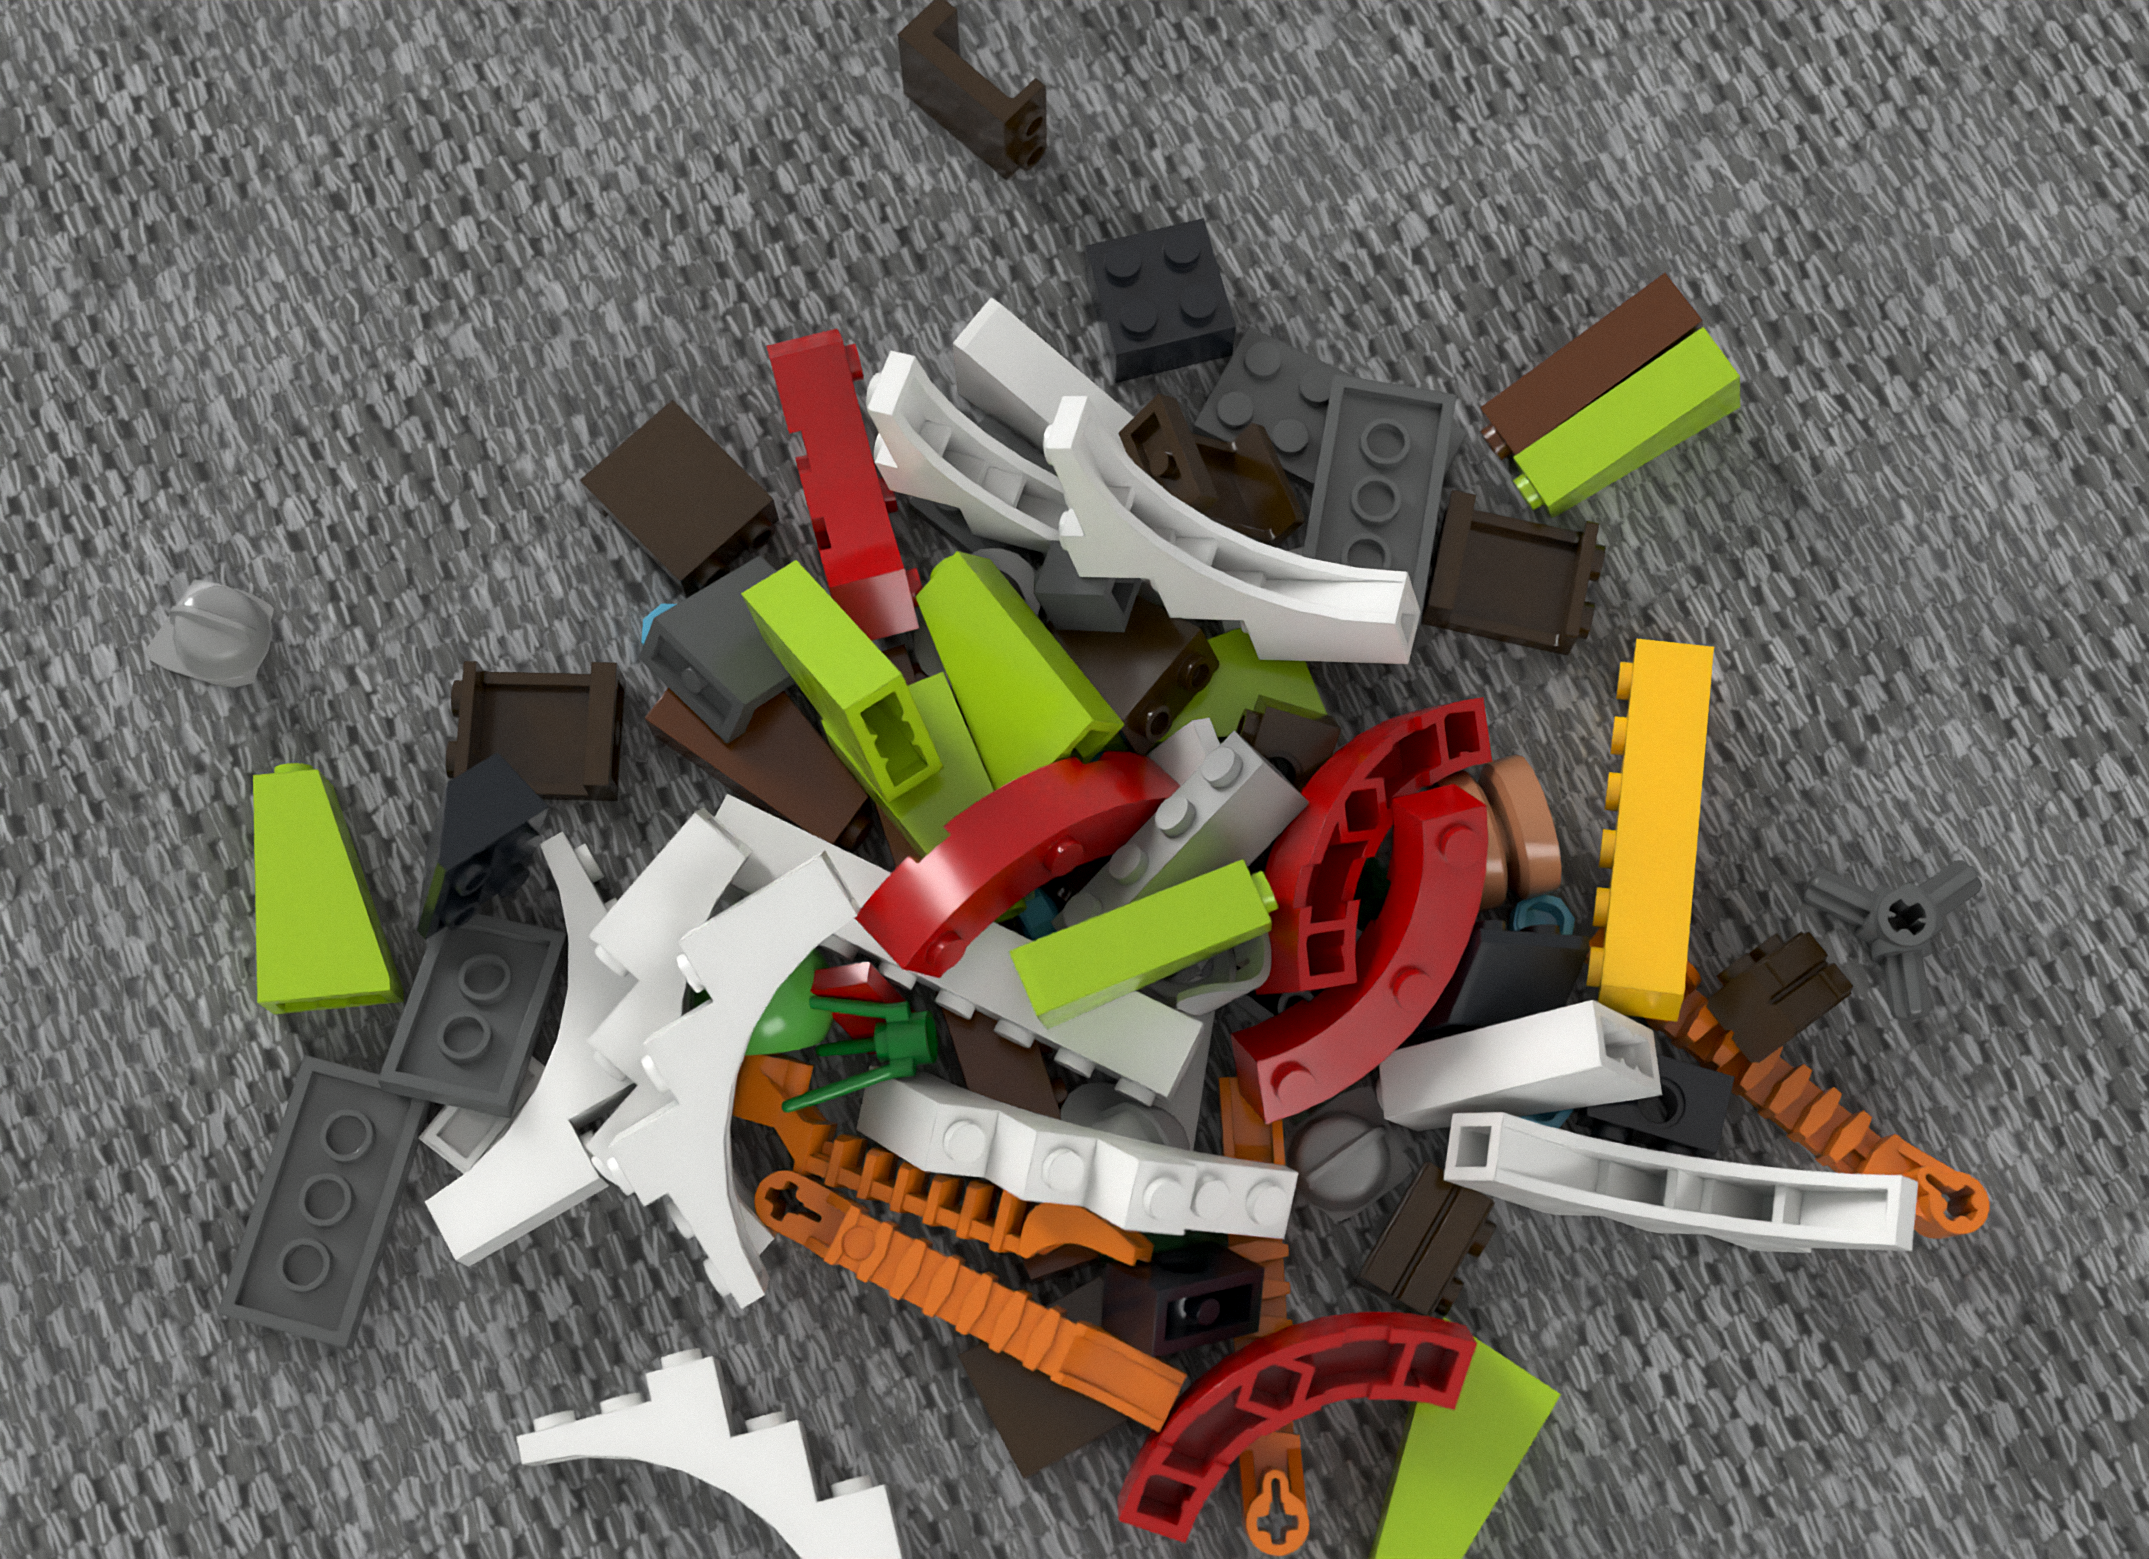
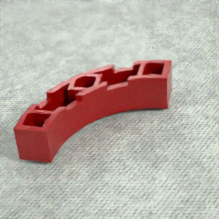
M837 328L767 345L788 432L791 434L801 431L807 455L795 457L831 598L871 641L919 629L915 608L919 607L916 596L922 590V585L917 568L909 570L904 568L888 515L898 512L895 493L889 490L883 477L878 478L853 383L864 380L856 344L844 346Z
M1484 697L1411 711L1385 720L1357 735L1336 751L1312 776L1301 791V794L1310 803L1276 837L1265 868L1264 875L1273 892L1278 909L1268 913L1272 921L1271 931L1268 932L1271 946V969L1264 984L1256 988V995L1301 992L1357 983L1355 946L1360 900H1353L1366 858L1375 856L1386 833L1394 824L1392 799L1414 794L1421 788L1431 786L1446 776L1467 767L1492 762Z
M1107 751L1104 752L1098 761L1083 764L1075 756L1038 768L1010 781L981 798L945 824L943 828L950 836L921 861L915 857L908 856L875 890L854 919L903 970L941 978L947 970L951 969L961 960L971 942L1015 903L1056 876H1063L1069 873L1078 865L1114 854L1154 815L1159 806L1177 791L1180 785L1150 757L1132 752Z
M1456 784L1392 799L1393 843L1386 877L1391 884L1378 919L1369 921L1356 943L1357 983L1327 987L1310 1002L1302 999L1282 1013L1264 1022L1231 1033L1240 1095L1265 1124L1311 1108L1335 1096L1363 1078L1389 1057L1416 1029L1434 1006L1454 974L1468 944L1479 911L1486 877L1489 840L1487 805Z
M1354 1312L1325 1316L1294 1324L1256 1339L1225 1357L1196 1379L1175 1400L1161 1431L1151 1430L1132 1462L1118 1495V1521L1186 1543L1194 1521L1209 1494L1230 1469L1229 1465L1236 1457L1262 1435L1268 1436L1288 1423L1320 1410L1323 1405L1347 1399L1367 1397L1368 1400L1423 1402L1455 1410L1477 1346L1476 1340L1465 1325L1431 1316L1401 1312Z

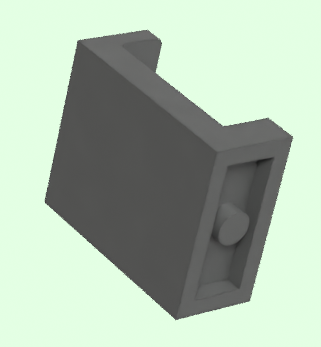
M760 555L653 619L639 655V659L727 744L745 733L756 708L796 683L764 641L741 595L742 592L777 572Z

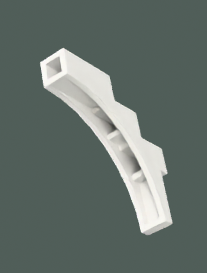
M890 350L882 373H876L872 377L866 395L867 411L879 431L874 446V461L889 490L960 508L973 535L1042 552L1044 558H1046L1051 541H1060V519L1065 511H1069L1064 499V489L1059 478L1024 459L988 435L956 409L931 382L915 356ZM1141 578L1142 583L1138 595L1156 605L1164 606L1159 592L1153 590L1150 578Z
M1088 396L1062 397L1054 423L1050 424L1045 431L1043 448L1047 463L1053 465L1062 484L1064 499L1069 508V511H1065L1060 519V544L1064 550L1068 551L1079 577L1150 578L1151 586L1155 592H1159L1170 618L1240 620L1242 631L1249 634L1259 660L1409 663L1420 609L1408 572L1356 568L1306 558L1257 542L1212 521L1171 495L1132 461L1109 434Z
M704 808L696 811L588 934L599 945L594 950L596 956L608 968L622 977L631 972L639 979L636 985L586 1041L596 1049L593 1058L605 1072L619 1081H624L628 1077L637 1084L634 1090L584 1146L594 1154L591 1158L594 1167L614 1184L617 1183L609 1170L607 1160L613 1157L608 1150V1146L615 1136L675 1100L671 1091L661 1094L651 1082L642 1064V1059L648 1056L642 1045L651 1034L690 1011L692 987L678 966L676 957L683 954V951L677 942L685 934L713 918L724 892L754 852ZM733 1168V1180L746 1229L760 1255L775 1238L777 1232L767 1227L759 1219L754 1205L755 1196L745 1187Z
M563 831L540 844L559 889L568 934V990L557 1041L537 1088L507 1133L467 1173L425 1201L454 1259L468 1267L609 1186L606 1178L591 1162L594 1154L584 1147L595 1134L594 1131L591 1129L582 1135L579 1129L620 1106L637 1086L628 1077L624 1081H619L605 1072L593 1058L596 1049L586 1042L636 985L639 979L631 972L625 977L618 975L596 956L594 950L599 945L588 934L618 900L615 897L604 903L594 885V882L604 877L586 844L574 849Z
M825 850L688 932L677 942L683 951V954L676 957L681 972L695 992L699 993L706 988L711 999L651 1034L642 1045L648 1056L642 1059V1064L648 1077L661 1094L671 1091L675 1100L617 1134L608 1146V1150L613 1156L607 1160L608 1167L621 1190L626 1195L635 1192L644 1207L664 1194L669 1193L673 1201L669 1202L667 1207L675 1225L685 1238L690 1239L696 1236L709 1257L703 1264L713 1286L723 1297L731 1293L741 1309L765 1295L770 1277L747 1232L733 1180L730 1126L737 1076L754 1027L777 988L814 947L859 913L860 906Z
M870 1065L869 1071L876 1069L880 1066ZM916 1071V1075L912 1077L893 1078L866 1087L856 1129L923 1171L984 1177L1022 1200L1083 1206L1124 1230L1184 1235L1185 1229L1284 1239L1299 1173L1284 1165L1189 1151L1079 1126L987 1098L949 1083L930 1073Z
M1453 1113L1444 1173L1445 1181L1543 1213L1603 1216L1656 1233L1706 1234L1752 1250L1811 1253V1248L1912 1251L1918 1181L1902 1175L1804 1171L1690 1157L1592 1138L1538 1124L1507 1113Z
M700 1348L664 1356L661 1358L663 1369L646 1373L651 1397L649 1402L642 1403L640 1393L618 1396L600 1402L602 1411L600 1415L576 1421L574 1410L550 1414L533 1420L535 1432L516 1437L521 1463L524 1465L538 1466L581 1458L632 1459L687 1472L736 1497L771 1524L801 1559H905L889 1487L885 1484L873 1487L870 1475L861 1476L830 1485L833 1498L821 1501L804 1423L800 1420L787 1422L785 1411L745 1421L747 1433L737 1436L720 1360L714 1356L703 1358Z

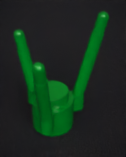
M811 996L809 1006L812 1009L883 1018L886 1020V1022L876 1023L874 1037L817 1045L815 1052L818 1056H842L876 1052L881 1063L889 1062V1064L783 1101L781 1108L784 1112L791 1113L893 1078L915 1076L916 1065L936 1063L938 1040L932 1013L930 1010L911 1012L908 1001L885 1004L837 997Z

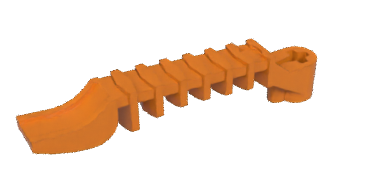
M1600 927L1589 940L1590 947L1603 948L1604 927ZM1588 953V955H1587V957H1586V960H1585V963H1586L1587 965H1588V961H1589V953ZM1687 960L1684 997L1678 1021L1645 1018L1649 1026L1655 1031L1660 1030L1672 1040L1671 1044L1678 1049H1684L1700 1062V1067L1734 1076L1731 1092L1736 1096L1741 1095L1758 1109L1757 1113L1764 1119L1769 1118L1782 1128L1791 1141L1794 1143L1799 1142L1816 1156L1815 1160L1822 1166H1829L1836 1173L1902 1175L1918 1181L1914 1230L1922 1236L1931 1239L1948 1238L1974 1232L1984 1224L1989 1214L1990 1204L1985 1188L1977 1179L1969 1174L1957 1172L1907 1143L1896 1133L1882 1138L1868 1128L1872 1119L1868 1113L1863 1110L1851 1114L1838 1104L1842 1093L1835 1087L1822 1091L1809 1080L1812 1070L1807 1065L1801 1064L1793 1068L1780 1057L1783 1046L1760 1063H1750L1732 1040L1734 1032L1732 1030L1725 1031L1706 1007L1709 1000L1696 990L1702 981L1700 974ZM1946 1194L1950 1198L1948 1203L1941 1195ZM1947 1210L1953 1217L1947 1218L1943 1214L1944 1211Z
M781 1053L744 1056L737 1076L732 1115L774 1127L794 1159L792 1171L801 1175L815 1174L825 1178L824 1185L856 1190L858 1191L857 1198L886 1202L890 1204V1211L916 1214L923 1217V1224L946 1226L956 1230V1237L981 1240L990 1244L989 1250L995 1252H1013L1019 1256L1031 1258L1037 1253L1048 1255L1064 1244L1074 1243L1094 1249L1131 1266L1135 1265L1136 1259L1146 1263L1150 1262L1154 1244L1140 1231L1124 1230L1083 1206L1043 1202L1029 1213L1031 1201L1022 1200L1003 1189L997 1218L995 1219L992 1218V1213L999 1188L996 1184L982 1180L971 1181L967 1186L962 1206L959 1205L964 1179L939 1173L932 1180L930 1192H926L931 1172L923 1171L906 1161L899 1167L897 1179H894L899 1156L890 1150L877 1147L868 1151L863 1167L868 1144L865 1138L851 1134H840L834 1141L838 1123L828 1121L815 1105L791 1113H786L781 1108L783 1101L808 1092L814 1068L813 1064Z
M1219 1077L1221 1155L1223 1157L1285 1166L1282 1119L1265 1124L1240 1095L1238 1078ZM1227 1233V1249L1265 1268L1259 1332L1233 1338L1234 1352L1256 1339L1293 1325L1292 1320L1287 1319L1286 1295L1290 1294L1291 1291L1290 1282L1285 1281L1283 1257L1289 1256L1288 1244L1282 1243V1239ZM1292 1421L1268 1436L1262 1435L1237 1456L1241 1520L1244 1532L1259 1550L1273 1556H1284L1296 1551L1304 1543L1309 1531L1300 1435L1294 1433ZM1275 1478V1497L1278 1499L1279 1507L1284 1513L1292 1515L1293 1520L1292 1525L1282 1526L1280 1538L1273 1540L1270 1533L1264 1527L1257 1526V1518L1269 1515L1270 1503H1272L1271 1482Z
M792 1170L777 1171L765 1177L756 1190L754 1198L755 1210L763 1224L805 1246L823 1258V1261L828 1264L845 1267L856 1273L857 1279L865 1283L873 1282L888 1290L889 1296L897 1300L905 1299L923 1309V1314L931 1318L938 1316L955 1325V1330L963 1335L972 1334L989 1343L990 1349L998 1353L1004 1351L1023 1361L1024 1367L1032 1371L1038 1369L1050 1375V1380L1096 1399L1157 1432L1161 1431L1187 1377L1186 1372L1159 1357H1150L1095 1324L1084 1320L1075 1323L1067 1319V1310L1058 1305L1048 1309L1032 1300L1033 1293L1025 1289H1020L1016 1292L998 1283L999 1276L991 1272L981 1274L965 1266L966 1259L958 1255L948 1257L932 1248L933 1242L924 1237L917 1238L916 1240L900 1232L901 1225L893 1221L881 1222L869 1216L870 1209L856 1202L835 1188L824 1185V1182L813 1174L801 1175ZM798 1186L795 1197L804 1203V1207L820 1214V1216L813 1212L807 1213L802 1211L788 1212L784 1215L786 1203L778 1198L780 1191L783 1189H795Z

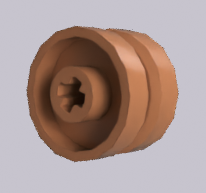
M1514 754L1485 763L1481 769L1478 782L1468 772L1459 770L1431 786H1426L1427 791L1456 784L1487 805L1489 839L1487 868L1478 913L1501 907L1506 897L1507 886L1515 895L1523 900L1557 891L1561 885L1562 867L1552 815L1542 787L1533 769L1523 756Z

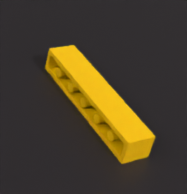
M1636 639L1633 662H1620L1616 699L1628 701L1627 716L1614 717L1610 754L1622 755L1621 773L1609 772L1604 807V810L1615 811L1617 814L1615 830L1603 829L1598 865V868L1611 869L1609 888L1597 887L1592 922V926L1605 928L1603 948L1590 947L1586 986L1598 987L1597 1002L1622 1015L1677 1022L1684 997L1714 647Z

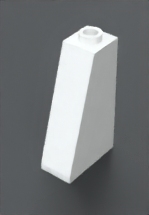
M991 297L953 342L957 393L1043 454L1044 434L1047 427L1054 423L1062 397L1088 396L1109 434L1125 451L1118 432L1134 417L1002 304Z
M1594 1000L1395 1050L1379 1064L1380 1078L1376 1085L1377 1098L1384 1111V1119L1415 1131L1451 1127L1453 1113H1507L1520 1117L1662 1095L1653 1030Z

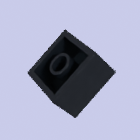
M1204 218L1085 246V279L1115 383L1232 356L1236 325Z

